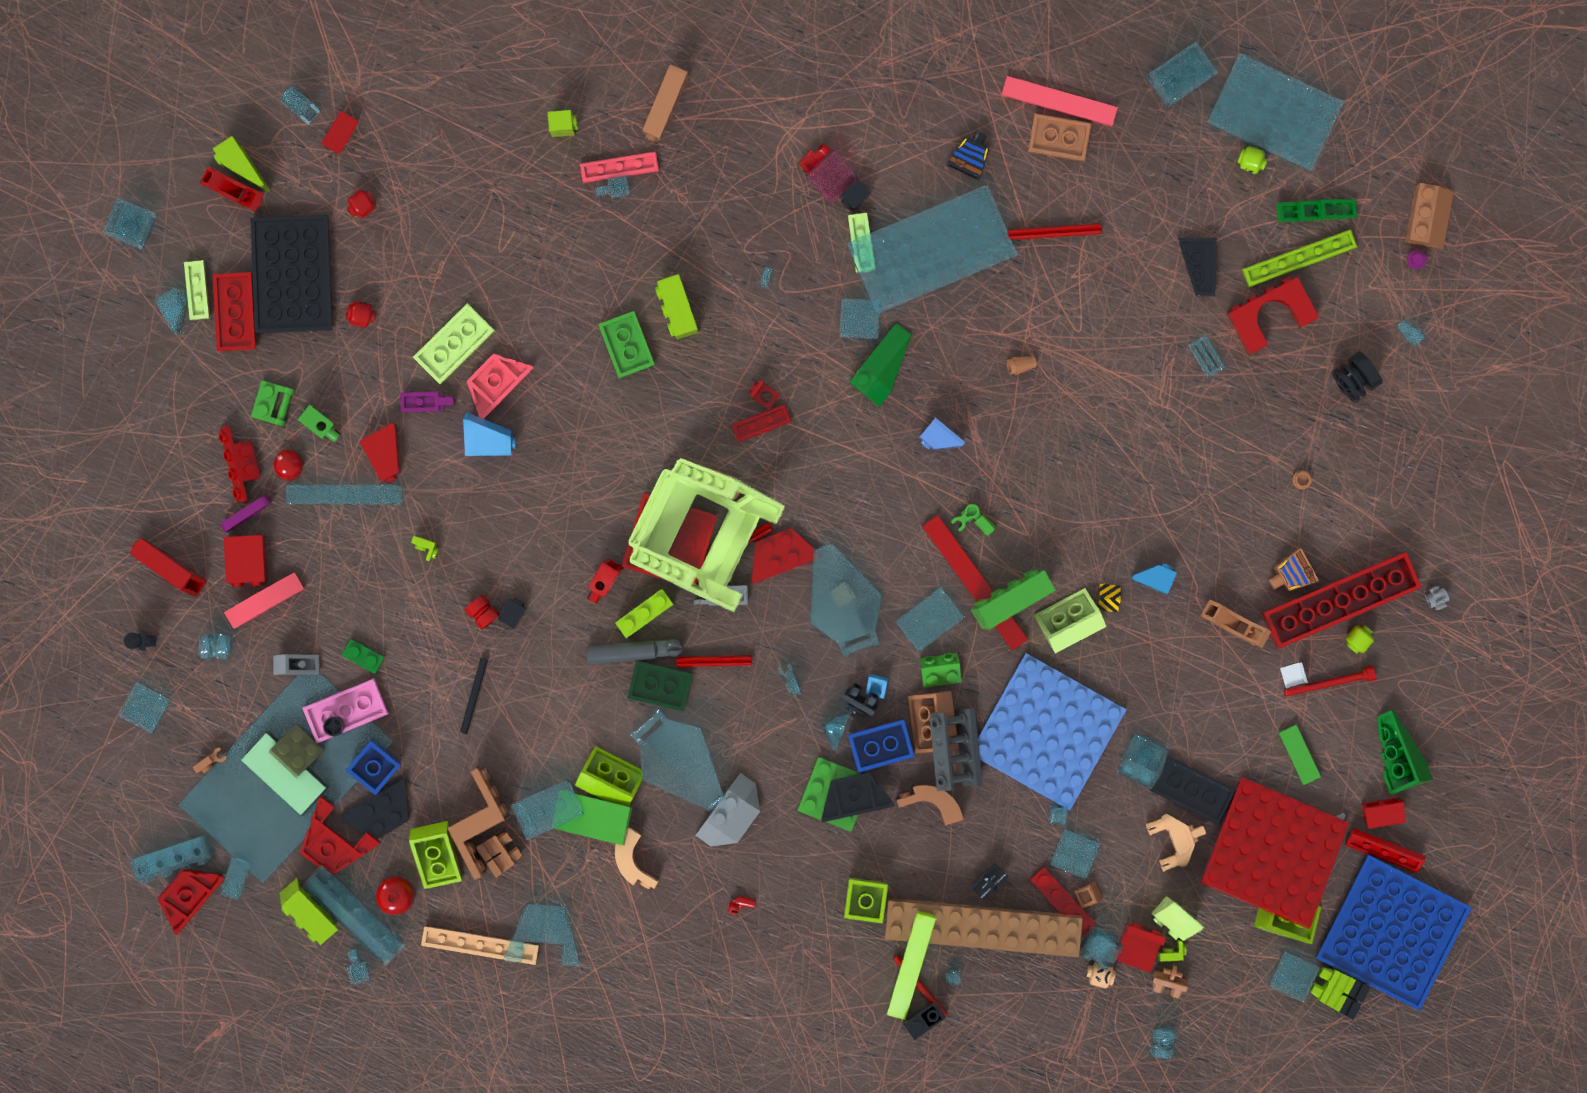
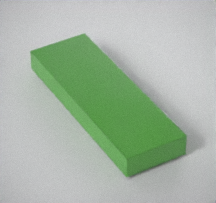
M1297 725L1278 732L1302 785L1321 778Z

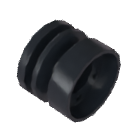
M1360 351L1348 358L1350 368L1342 363L1339 365V369L1335 368L1331 371L1338 388L1354 403L1360 400V396H1366L1364 386L1368 390L1373 391L1383 383L1375 366Z

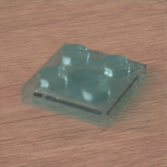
M841 299L839 338L878 340L880 301Z
M136 682L118 716L154 734L171 699L140 682Z
M1064 829L1050 865L1087 879L1100 843Z
M1283 951L1268 986L1305 1002L1320 967Z

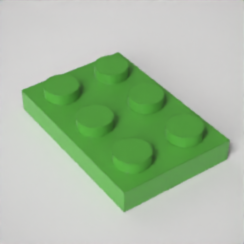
M635 311L598 324L619 379L655 365Z

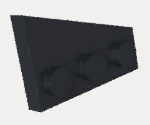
M1178 238L1195 296L1215 297L1217 239Z

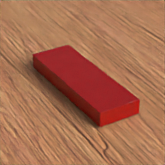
M785 404L731 426L738 443L792 421Z

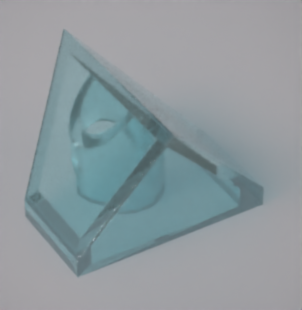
M848 713L821 723L830 746L834 751L837 749L839 740L850 717Z

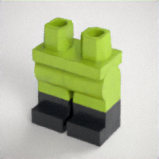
M1322 966L1318 976L1325 979L1323 985L1320 986L1313 983L1309 991L1320 1002L1354 1020L1361 1004L1343 994L1346 993L1363 1003L1371 987L1334 968L1329 969Z

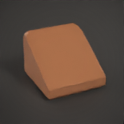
M1096 882L1089 883L1074 891L1082 909L1096 904L1103 899Z

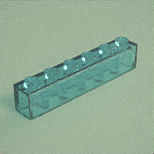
M323 865L302 885L321 906L385 967L406 946Z

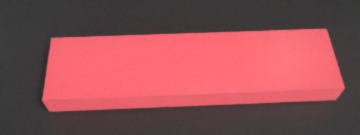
M656 151L580 163L583 183L659 171Z

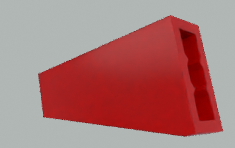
M139 538L132 545L130 555L180 591L197 597L207 583L206 579L151 542Z

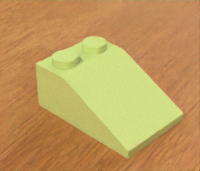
M1167 896L1151 913L1155 916L1153 920L1161 927L1164 925L1170 929L1168 933L1176 940L1180 938L1184 941L1204 928Z

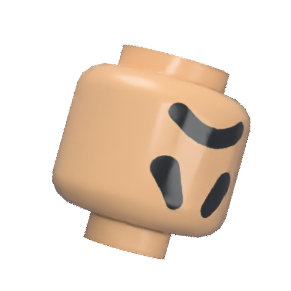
M1095 961L1093 966H1088L1086 976L1089 977L1091 985L1108 988L1109 985L1114 983L1116 971L1111 964Z

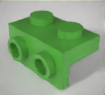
M957 653L926 656L919 659L923 688L962 683Z

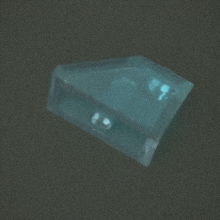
M174 288L154 300L172 333L177 335L181 332L187 311L185 303L187 298L182 291L179 292Z

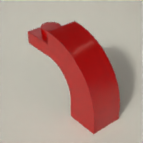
M207 167L199 183L252 211L257 210L264 196L263 193L210 167Z

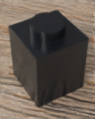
M857 179L841 194L843 199L841 203L846 209L849 210L851 208L854 211L871 195V192Z
M514 598V600L508 599L497 620L516 629L527 608L523 607L525 603L517 598Z

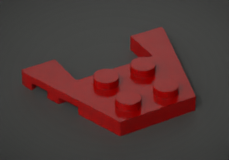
M321 796L318 799L317 807L312 816V821L300 854L331 877L378 846L381 842L369 832H366L355 847L324 823L336 806Z

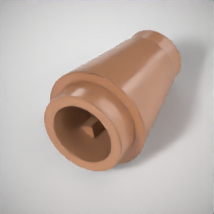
M1034 356L1011 357V359L1007 360V369L1010 375L1014 374L1016 376L1036 367Z

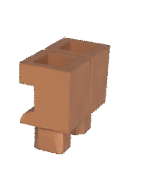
M508 831L500 835L496 834L476 847L485 862L501 852V854L487 863L496 878L515 865L516 861L523 855L518 846L511 851H508L505 845L513 840Z

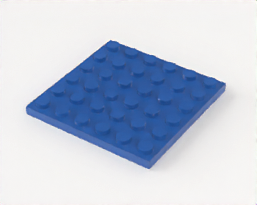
M1367 854L1315 958L1420 1011L1472 907Z

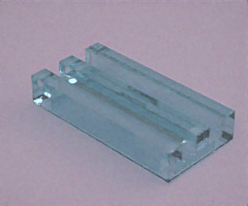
M1206 335L1188 345L1208 378L1225 368ZM1202 341H1204L1205 345L1207 346L1216 363L1218 364V368L1214 366L1213 362L1211 361L1210 357L1208 356L1207 352L1202 346ZM1195 345L1198 346L1207 363L1209 364L1210 368L1212 369L1211 372L1209 371L1200 354L1198 353L1197 349L1195 348Z

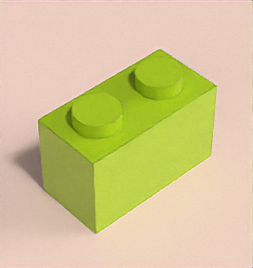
M571 110L548 112L549 132L552 137L575 135V130H578V121L576 115H573Z

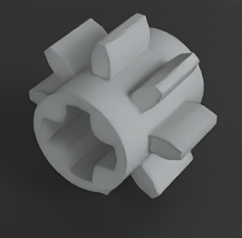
M1439 586L1428 589L1429 594L1425 595V598L1430 608L1435 607L1436 610L1447 607L1445 603L1449 601V596L1444 588L1439 589Z

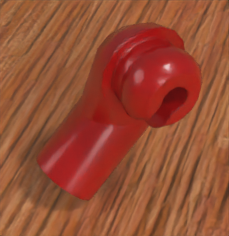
M738 896L729 903L728 911L730 914L736 915L743 907L754 909L756 899Z

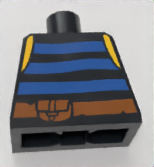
M976 131L972 140L965 137L946 165L979 181L989 148L983 146L987 136Z

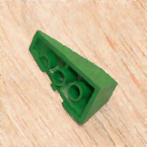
M896 323L849 382L851 386L878 407L881 406L892 391L911 334Z
M1394 709L1377 716L1379 740L1382 741L1383 748L1381 759H1384L1385 766L1383 777L1390 795L1433 780L1424 757Z

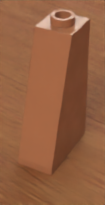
M671 64L669 65L642 130L646 139L653 142L656 140L661 141L689 80L687 71Z

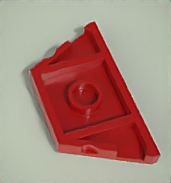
M792 528L755 542L752 584L822 557Z
M181 869L157 898L175 935L179 934L225 879L222 874Z

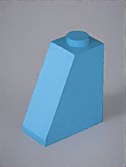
M465 413L463 418L465 456L512 455L513 449H516V437H512V430L473 414Z

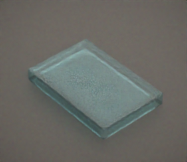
M940 587L895 622L915 649L920 652L965 617L943 588Z

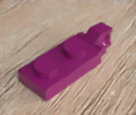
M440 392L400 393L401 413L438 412L445 410V406L455 405V398L444 397V393Z

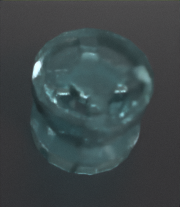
M1051 805L1049 824L1059 823L1061 826H1065L1067 807L1057 808Z

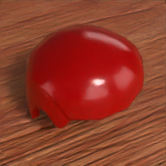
M283 450L277 454L274 460V471L279 478L284 481H293L301 475L303 462L298 453L293 450Z

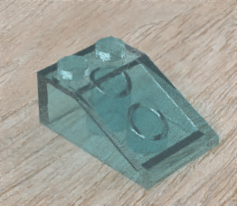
M569 780L558 783L511 805L527 841L584 815Z

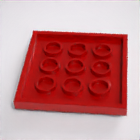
M643 494L632 532L650 497L649 494ZM690 507L668 554L697 569H701L717 515ZM628 542L621 567L665 580L630 563L633 547L629 546ZM696 577L693 584H697L698 579Z

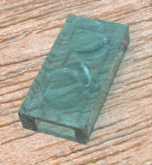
M232 857L220 895L240 900L251 867L250 862Z

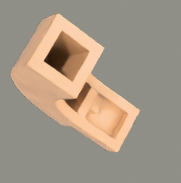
M628 826L625 845L616 844L615 859L619 871L632 885L639 879L640 884L645 888H655L659 880L641 870L636 865L633 857L634 847L642 834Z

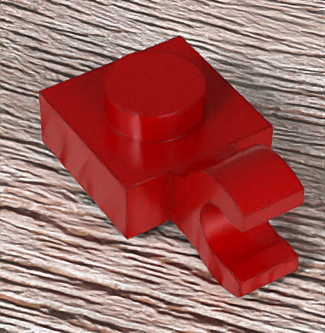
M822 143L815 153L809 150L797 164L813 178L825 164L821 159L831 149Z

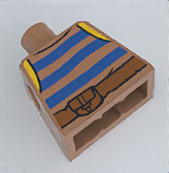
M1302 548L1295 550L1274 567L1277 575L1269 579V583L1274 590L1283 585L1286 591L1319 581Z

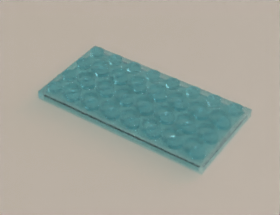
M988 185L846 243L876 315L1017 256V252Z

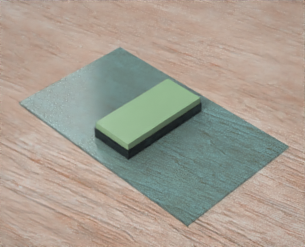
M320 673L298 675L227 751L224 756L227 755L228 759L224 762H217L178 805L262 883L269 878L304 840L316 810L318 799L323 796L335 806L358 781L345 770L367 743L374 739L384 749H387L394 742L372 721L317 743L324 752L298 778L294 777L269 753V750L295 725H298L315 741L302 708L340 692Z

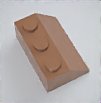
M1419 183L1415 186L1406 243L1444 249L1454 192L1440 186Z
M951 691L907 696L915 754L933 752L930 713L946 712V717L954 716ZM956 724L947 725L948 737L957 736ZM958 743L949 745L950 750L959 748Z

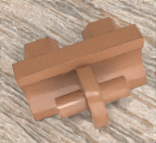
M1172 965L1171 969L1164 968L1163 972L1154 969L1152 974L1153 991L1163 993L1166 986L1171 988L1170 995L1179 999L1183 992H1187V978L1182 977L1183 973L1177 972V965Z

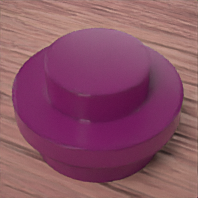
M1420 250L1412 251L1407 257V263L1412 269L1418 270L1426 265L1427 257Z

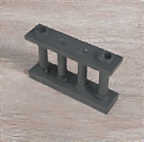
M975 708L955 710L956 716L946 717V712L929 714L937 791L954 790L953 783L963 782V786L983 785ZM957 724L958 735L948 737L947 725ZM959 743L960 755L950 756L949 745ZM961 762L962 774L952 775L951 764Z

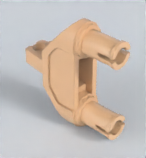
M1168 814L1161 816L1162 819L1147 823L1146 828L1149 829L1147 830L1149 835L1166 829L1176 851L1175 855L1159 860L1163 872L1177 866H1187L1195 842H1198L1197 837L1206 834L1204 826L1193 828L1192 825L1187 826Z

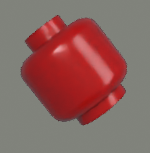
M358 190L347 199L349 206L346 209L352 217L357 216L363 219L375 210L374 204L376 201L368 191Z
M354 301L351 305L348 304L346 320L349 321L350 325L366 328L370 322H374L375 311H372V306L369 303Z

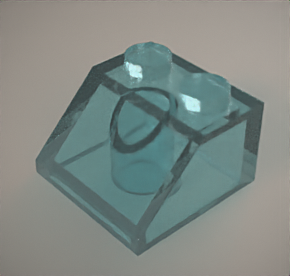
M1134 733L1120 761L1117 772L1152 789L1161 776L1169 749Z

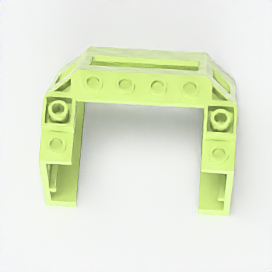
M680 458L671 471L665 469L661 472L628 541L629 546L633 547L630 563L734 612L742 594L727 588V585L732 578V574L740 561L743 551L748 545L759 518L777 524L785 506L736 479ZM736 491L745 494L738 501H732ZM697 494L729 510L701 569H697L668 554ZM695 577L699 581V586L693 584Z

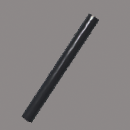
M480 658L460 729L461 733H468L488 659Z

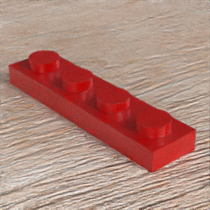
M1354 828L1345 842V846L1416 873L1425 862V855Z
M1042 867L1030 878L1031 882L1059 913L1082 916L1081 937L1096 925L1045 867Z

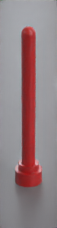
M1371 665L1358 673L1284 690V695L1292 696L1362 679L1364 681L1368 680V682L1375 681V669Z

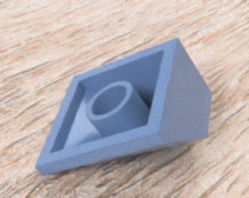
M937 418L932 421L919 437L922 440L920 443L928 450L930 448L933 450L960 448L965 444L960 437Z

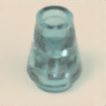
M1405 319L1397 327L1409 344H1413L1415 347L1426 337L1422 329Z

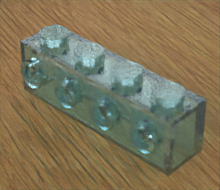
M205 834L129 860L136 883L142 881L143 884L154 881L155 876L161 875V878L172 875V870L178 868L179 871L181 869H190V864L196 862L198 866L208 863V858L213 857V853Z

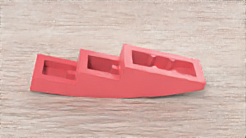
M294 572L224 612L232 628L236 629L303 591L304 588Z

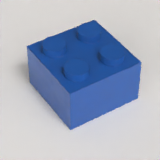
M371 739L345 771L376 795L401 766V762L374 739Z

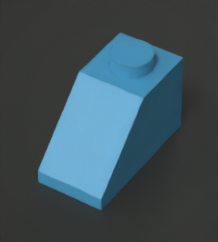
M1163 563L1162 566L1156 565L1136 573L1130 579L1168 594L1177 572L1173 571L1174 567Z

